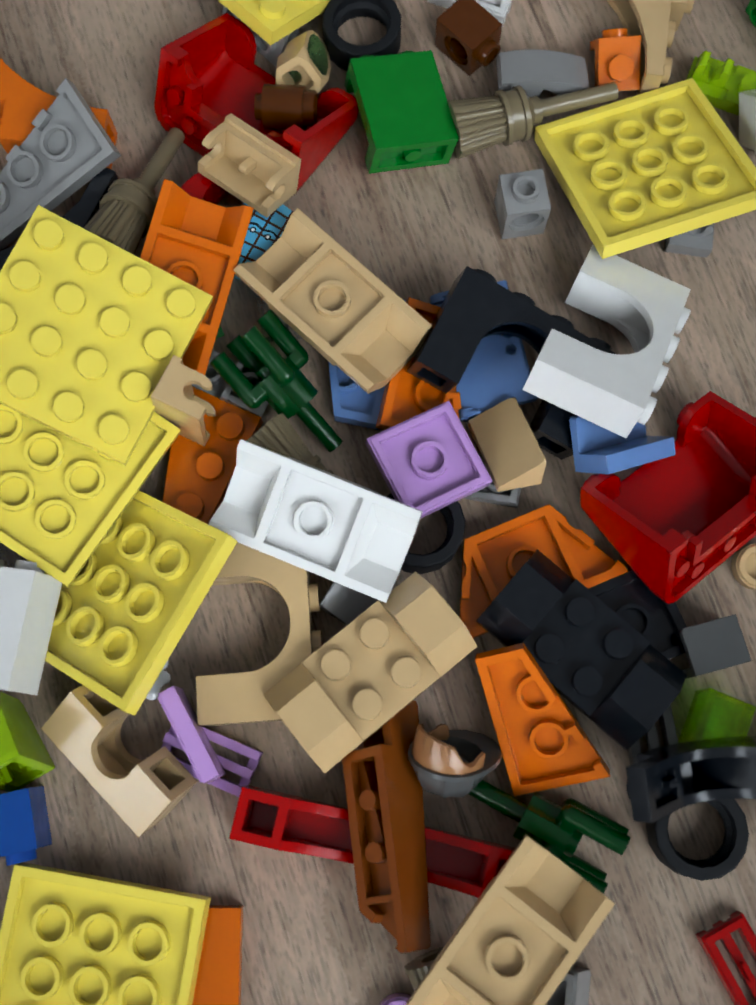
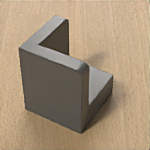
M736 614L681 629L679 632L690 668L682 670L687 675L686 679L752 661Z

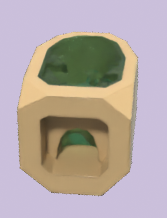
M306 31L293 38L286 45L285 51L277 59L275 84L306 85L307 90H316L317 93L323 89L329 80L331 64L326 45L315 31Z

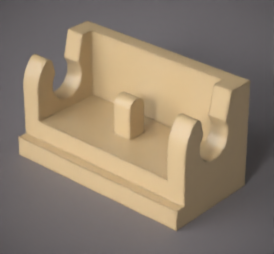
M232 113L228 114L225 117V121L209 132L203 139L201 144L207 149H213L199 160L197 172L248 206L253 207L254 210L266 218L297 192L301 159Z
M173 355L150 396L155 406V412L181 430L179 435L205 447L210 433L205 429L204 415L215 417L216 411L209 402L194 395L192 384L199 385L203 390L211 391L213 388L212 383L204 374L185 366L183 359Z

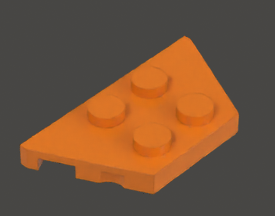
M547 504L464 539L459 618L464 622L473 639L488 633L476 620L537 549L573 580L577 579L587 589L627 573V568L619 560L615 562L594 545L595 541L582 530L573 528L567 522L565 516L550 504Z

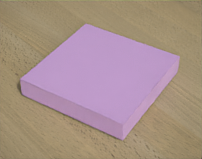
M450 401L444 402L366 439L365 444L394 499L423 511L421 518L489 486L493 482Z

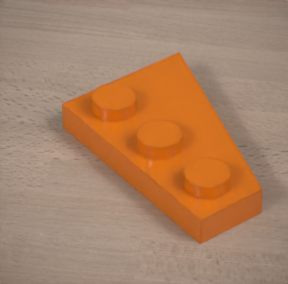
M411 297L405 301L430 324H432L440 309L439 306ZM412 358L385 385L375 428L386 430L447 401H450L459 418V410L462 409L460 392L456 391L455 386L445 394L408 373L407 370L413 360Z
M524 643L476 654L475 662L514 796L610 777L609 767Z

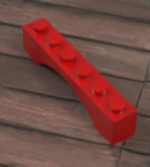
M252 785L241 788L229 839L274 850L354 864L348 808ZM425 826L428 883L479 898L516 848Z

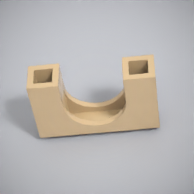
M237 542L212 586L255 583L273 589L287 604L290 614L289 636L279 655L260 669L242 673L196 676L197 726L206 727L282 721L263 694L323 645L321 630L313 631L312 612H320V594L318 583L310 584L309 571Z

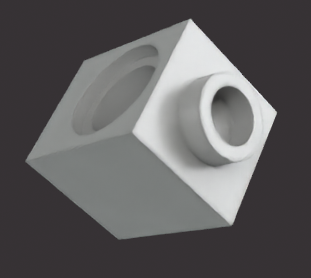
M543 169L499 175L494 204L502 240L544 234L551 205Z

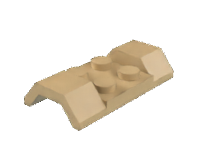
M298 208L291 214L281 237L256 261L240 263L233 269L235 275L260 296L276 315L333 366H338L368 394L383 388L417 354L432 330L433 325Z
M415 571L391 591L386 603L380 600L376 601L263 695L303 749L325 774L478 646L464 622L439 592Z
M525 835L496 877H493L432 963L431 969L405 1005H546L615 903L553 853Z

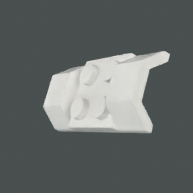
M240 439L237 446L235 470L224 499L209 521V525L229 534L238 543L386 603L399 576L423 511L292 457H286Z

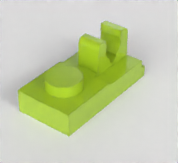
M704 51L700 54L699 58L694 57L686 80L693 78L713 107L739 116V92L756 89V71L739 65L735 66L734 60L729 58L725 62L711 58L712 52Z

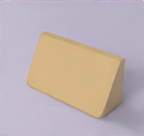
M515 397L500 402L468 421V428L497 492L542 483L546 468V458Z

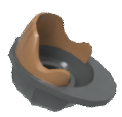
M422 723L418 725L414 740L410 743L407 759L425 791L445 799L447 797H465L487 774L498 766L502 759L500 746L492 738L484 734L469 730H449L446 724H439L433 730L426 732Z

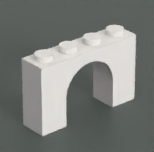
M592 245L565 303L617 328L628 339L634 353H607L552 328L522 390L619 436L627 438L637 422L642 425L647 423L656 406L657 399L650 395L652 392L657 393L668 374L669 368L662 364L663 362L668 363L680 342V338L674 336V333L679 334L690 315L691 310L684 306L691 289L617 255L602 259L595 246Z
M0 559V690L37 695L62 583L52 576L44 574V571L38 568L35 562L16 560L14 568L4 567L5 561Z

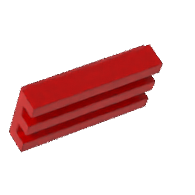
M735 911L729 915V919L724 922L720 920L712 925V929L708 931L702 930L695 935L734 1005H749L715 942L721 940L756 1002V979L730 933L736 930L739 932L755 962L756 935L744 914L740 911Z

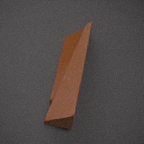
M414 700L357 747L358 750L352 751L342 759L359 911L371 923H380L397 940L396 949L400 953L426 950L431 946L423 787L407 759L410 743L414 740L419 725L418 704Z

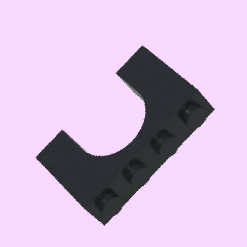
M467 266L452 284L431 324L433 325L431 332L414 356L407 372L446 394L459 383L481 339L495 334L512 335L527 342L540 354L552 328L598 350L612 354L616 353L612 351L611 346L605 341L593 337L589 338L575 330L573 324L566 318L550 315L536 307L535 302L527 295L519 292L512 293L497 284L496 279L488 272L480 269L473 270ZM543 399L530 424V428L540 448L561 460L572 456L573 448L569 419L575 414Z

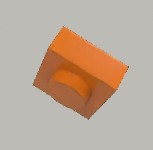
M627 28L602 30V38L590 42V51H595V86L616 82L619 92L640 90L641 35L627 36Z

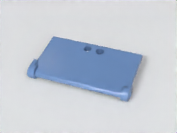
M506 280L497 282V284L509 290ZM449 290L432 295L430 303L441 307ZM495 334L481 339L463 376L456 385V391L460 392L462 409L459 410L461 422H467L512 397L516 398L519 405L538 400L536 396L522 390L530 375V368L522 339L508 334Z

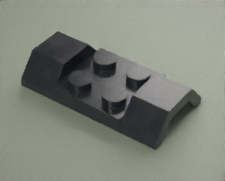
M538 549L476 620L479 625L505 647L524 643L556 691L624 750L630 748L653 727L678 696L687 677L682 670L655 649L646 637L577 579L573 580Z

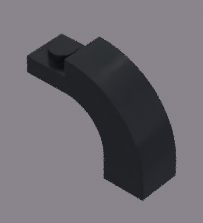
M756 736L712 738L667 745L637 754L638 763L626 767L628 777L626 789L631 800L634 821L653 823L685 806L705 801L756 799Z

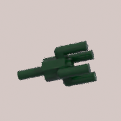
M269 309L257 322L284 352L286 357L283 358L254 325L244 335L241 336L239 334L226 345L248 372H255L254 374L259 380L254 385L224 351L217 355L209 364L247 407L256 409L267 401L278 415L283 413L289 419L296 414L328 452H332L343 440L309 402L318 392L300 371L308 362L309 355L274 312Z
M484 780L468 793V795L518 822L519 824L513 837L521 841L525 835L529 836L604 894L608 884L605 882L607 873L575 856L574 852L582 835H585L622 856L631 838L627 835L628 828L571 798L566 799L559 806L534 792L527 805Z

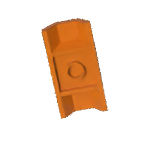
M164 179L140 258L213 296V302L182 358L185 366L206 375L235 273L233 269L238 265L254 208L247 205L223 207L190 196L173 181Z

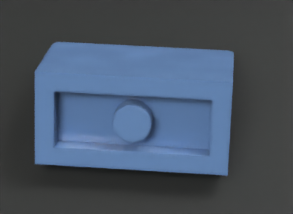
M577 415L571 416L569 419L575 472L609 475L676 455L674 437L646 436L645 425L638 422L628 437L624 438Z

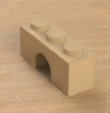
M82 685L69 692L41 729L139 838L164 819L198 781L165 746L144 760L133 757L125 749L121 740V726L129 713L120 710Z

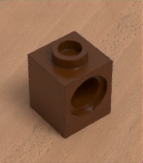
M457 0L436 19L435 46L467 75L471 76L478 68L490 65L497 57L501 48L499 42L502 23L475 0Z

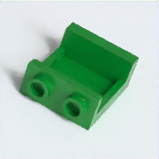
M432 50L420 52L404 51L400 54L381 56L364 55L359 58L350 59L344 85L346 92L355 94L369 143L365 155L368 174L449 164L459 137Z

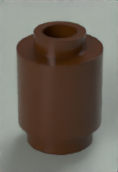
M264 84L262 93L255 94L256 120H262L264 129L286 130L295 124L305 131L307 126H313L317 123V91L307 90L306 85Z

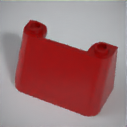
M229 13L219 16L162 47L154 103L155 114L159 123L167 132L173 127L182 130L185 134L183 143L202 156L208 154L213 149L204 147L201 144L203 139L209 132L224 122L228 114L232 113L301 159L297 186L298 192L356 121L359 112L356 98L343 89L333 87L323 92L318 99V119L315 125L307 126L305 131L295 124L286 130L264 129L262 120H256L255 94L262 93L264 84H275L276 78L254 64L257 47L255 38L244 23Z
M709 391L695 403H688L677 417V438L674 441L676 455L646 463L621 482L620 478L613 473L609 475L593 474L584 482L580 491L582 510L647 588L667 604L674 603L756 536V418L712 391Z

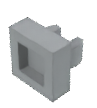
M715 223L665 239L664 252L707 258L712 252Z

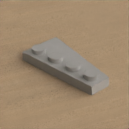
M67 78L57 88L56 91L59 95L46 111L42 108L33 120L32 124L35 127L21 146L15 144L5 157L8 162L0 172V251L22 234L38 205L52 211L121 156L74 83Z

